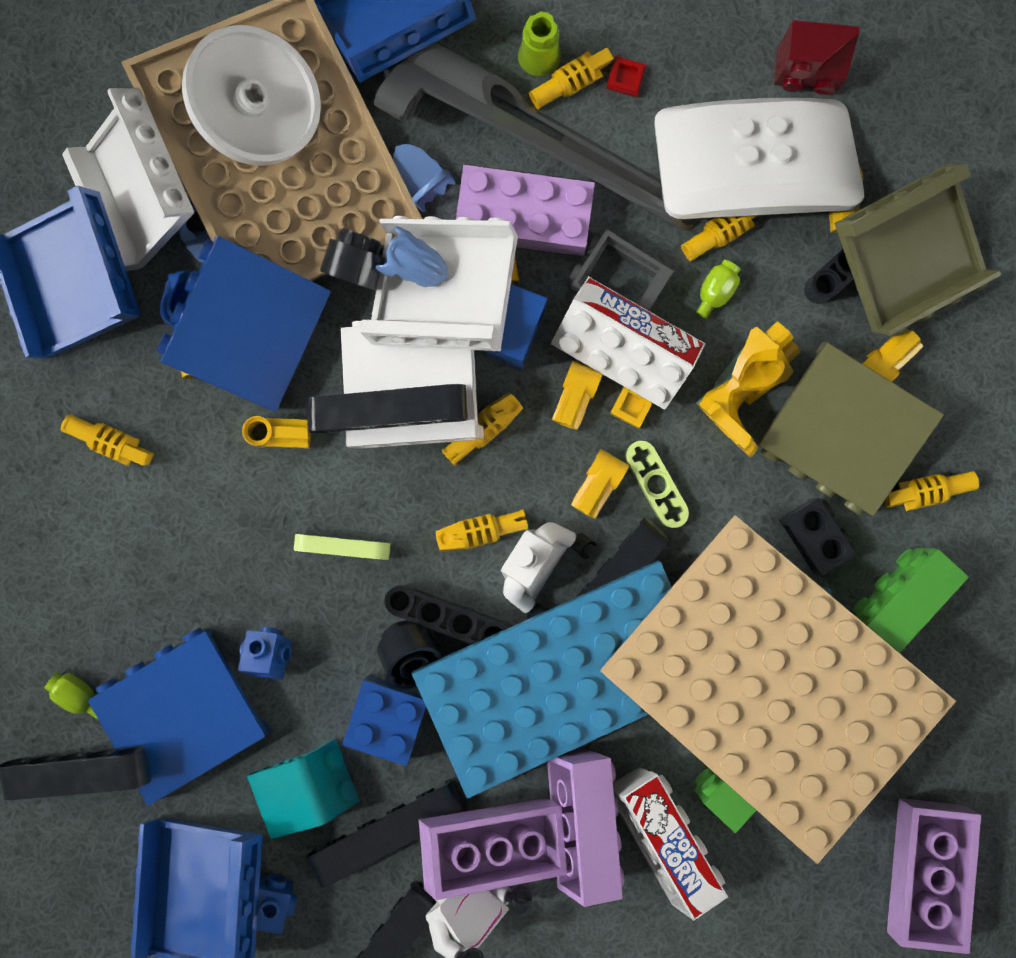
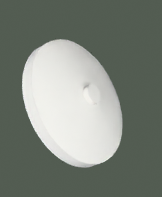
M247 25L227 26L217 29L204 37L188 58L182 79V93L186 110L200 135L220 153L245 164L257 166L274 165L295 156L313 137L319 123L321 100L317 82L304 58L281 37L258 27Z

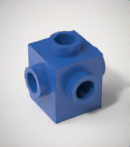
M261 627L260 632L247 630L245 640L240 646L241 659L238 671L253 677L283 680L286 664L291 659V640L281 636L280 630L271 627Z
M279 874L260 876L256 930L282 935L286 915H294L298 897L296 894H291L294 881L287 880L286 877Z

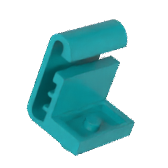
M336 739L323 743L306 754L278 762L272 768L266 766L247 775L270 839L326 824L360 801Z

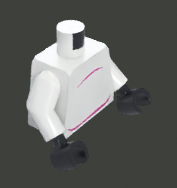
M553 522L545 523L537 530H526L501 569L505 578L503 587L505 598L522 612L527 613L528 619L550 610L539 603H535L534 600L566 549L571 547L581 557L588 559L590 556L584 552V549L589 544L596 547V543L583 533L576 535L575 532Z
M518 886L512 892L511 888L502 887L436 900V904L426 914L435 951L445 958H484L483 953L478 948L509 910L506 905L512 903L514 912L523 914L527 910V904L519 901V899L532 901L531 890L525 886Z

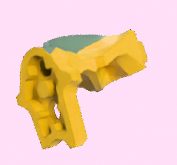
M778 321L765 333L758 327L751 329L744 348L716 380L715 387L696 402L718 428L750 458L756 453L758 446L742 425L738 416V409L744 401L751 405L778 384L787 381L794 372L789 363L801 352L799 347L792 341L793 336L791 332Z

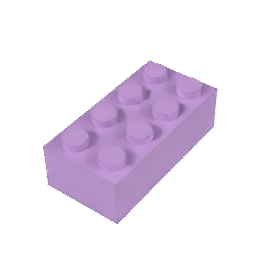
M463 165L456 219L458 217H468L473 220L488 221L494 217L502 218L511 222L518 236L517 248L584 256L595 182Z
M585 748L573 749L547 762L550 800L560 804L562 807L567 875L557 877V888L582 906L587 907L623 899L622 886L625 879L619 862V851L622 844L616 826L619 808L613 791L616 773L611 758Z
M543 798L419 819L424 890L435 900L567 875L562 807L550 799Z
M899 798L887 933L901 947L970 954L981 814L965 805Z

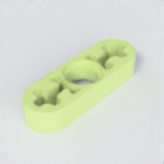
M646 441L634 442L626 451V462L656 516L666 527L677 528L682 526L689 516L688 507L655 448ZM636 447H639L641 451L648 450L649 455L646 457V461L649 467L654 463L658 466V469L648 472L643 478L639 471L645 470L642 462L638 461L635 463L632 459L636 454L634 450ZM653 475H659L665 480V490L660 494H654L648 489V480ZM671 491L674 495V498L668 499L673 508L680 507L682 511L678 514L679 520L677 522L673 519L667 520L664 514L668 512V508L664 502L659 506L655 502L656 499L666 497Z
M295 534L294 551L389 560L391 543Z

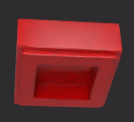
M615 56L606 89L637 98L646 64Z

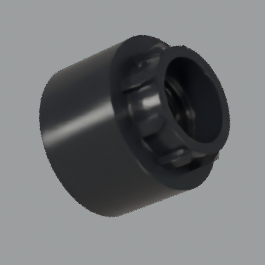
M343 228L339 230L336 240L329 239L320 271L375 290L381 274L375 267L377 265H384L386 259L380 256L382 250L381 241Z
M408 620L399 621L389 626L382 634V639L377 647V654L389 683L401 689L417 687L412 671L442 658L429 628Z

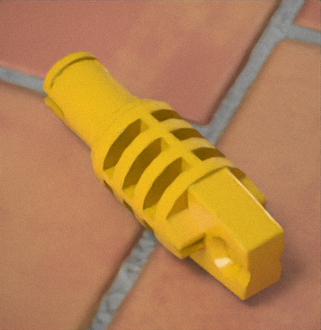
M605 48L591 56L590 52L587 51L555 70L554 74H552V79L529 92V97L535 108L538 110L560 96L568 98L603 77L600 70L612 63L614 58L608 48Z
M757 215L715 217L705 224L702 232L682 244L681 249L687 259L692 261L713 247L722 248L755 226L752 219Z
M508 392L478 413V425L483 426L484 440L452 442L445 449L441 450L442 453L456 466L476 447L478 449L483 448L507 428L523 409L522 405Z
M70 414L62 422L61 432L86 442L90 450L126 466H129L131 461L143 466L149 465L154 456L153 452L138 446L140 439L104 423L94 425Z
M974 471L948 477L935 474L898 483L899 490L890 492L884 500L885 508L904 504L905 510L910 511L945 503L953 495L979 489V479Z
M522 509L495 517L494 514H486L466 519L442 528L435 533L441 552L467 550L498 542L497 540H500L502 535L528 530V524Z

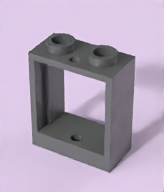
M607 229L601 238L595 235L586 250V253L590 256L585 264L582 265L578 262L568 280L572 281L570 292L575 295L578 293L607 248L654 277L637 304L649 311L674 271Z

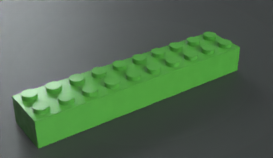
M909 548L904 551L896 560L899 566L891 574L885 573L874 584L877 590L869 598L863 597L852 608V612L859 620L899 653L969 578L939 549L914 548L912 550ZM706 768L695 781L697 786L694 791L704 805L734 833L756 812L754 807L709 768Z

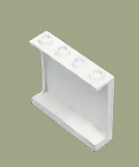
M109 88L107 92L114 106L110 115L86 147L66 148L62 156L75 186H82L100 192L126 271L144 267L194 214V210L141 89Z
M394 216L393 219H380L379 223L386 231L382 257L387 259L386 250L389 247L390 241L398 237L394 226H399L411 232L416 238L423 240L440 254L448 268L447 280L435 287H422L414 282L405 281L398 275L390 277L381 273L377 284L371 320H362L360 333L372 345L501 351L518 239L511 222L496 217L490 218L488 221L473 220L468 217H458L456 220H442L433 216H428L424 219H410L405 216Z
M362 321L352 322V327L341 328L344 394L445 384L466 385L468 420L461 422L346 431L347 447L361 449L484 440L483 426L478 425L474 350L372 345L360 333Z

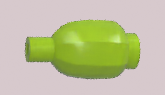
M723 260L721 265L714 266L710 270L700 289V297L703 302L696 311L699 316L707 319L714 308L721 307L728 302L740 283V277L738 276L741 270L740 267L731 261Z
M56 672L44 687V689L49 691L51 701L73 714L87 712L98 719L88 702L89 699L94 697L93 690L73 674L65 673L62 675Z

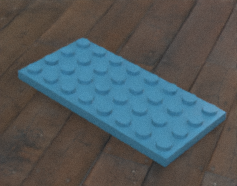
M660 561L651 563L412 671L415 683L467 799L649 715L607 678L600 669L672 588Z

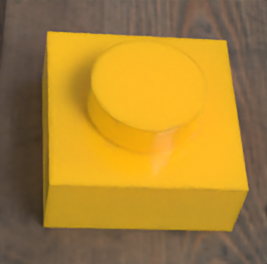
M623 387L610 415L639 429L652 402Z

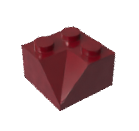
M792 20L777 47L774 85L783 86V89L789 92L800 91L802 88L815 89V93L820 95H829L838 91L847 79L860 27Z

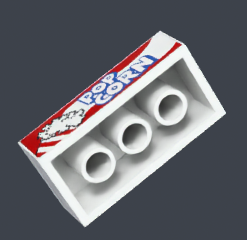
M588 276L574 297L551 345L665 410L694 368L705 343Z
M638 767L613 783V791L618 803L619 813L671 904L694 921L728 898L722 887L725 884L723 876L714 865L710 866L704 855L708 853L701 839L697 835L693 836L687 827L690 820L680 805L675 806L670 797V794L673 793L672 788L665 777Z

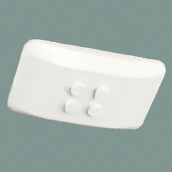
M757 98L714 101L664 108L655 117L654 127L663 202L666 212L674 218L693 219L847 211L856 209L863 201L864 188L847 107L838 100L822 98Z

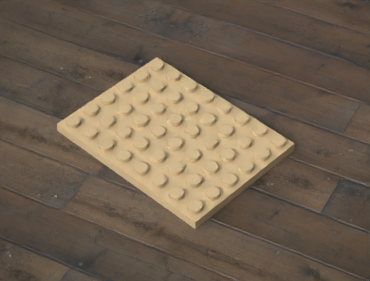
M273 0L121 62L133 88L141 89L177 174L211 241H213L215 236H220L303 278L313 281L326 275V273L320 271L329 239L336 240L339 230L344 228L381 241L382 248H384L386 231L380 225V219H393L394 216L422 219L314 0ZM232 25H247L267 30L288 42L298 51L310 67L320 94V119L311 140L292 158L267 166L238 162L212 147L195 128L183 99V72L188 58L197 44L211 32Z
M736 515L732 517L600 669L607 678L816 864L824 858L956 702V700Z

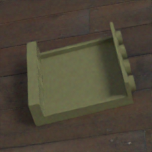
M967 163L946 164L834 223L872 332L886 334L889 337L900 335L907 330V326L933 317L936 310L959 303L962 300V296L969 292L985 289L989 286L988 282L1001 276L1000 271L986 270L960 182L971 176Z
M822 341L815 352L817 356L762 439L759 438L757 440V444L762 447L759 453L777 463L779 458L790 465L788 471L802 480H805L807 476L818 482L816 488L829 497L833 498L835 494L846 499L844 505L861 516L865 511L874 516L944 414L829 343Z

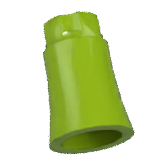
M542 11L528 18L523 29L522 43L518 50V60L521 67L533 76L541 77L551 74L557 69L561 61L558 26L551 14Z

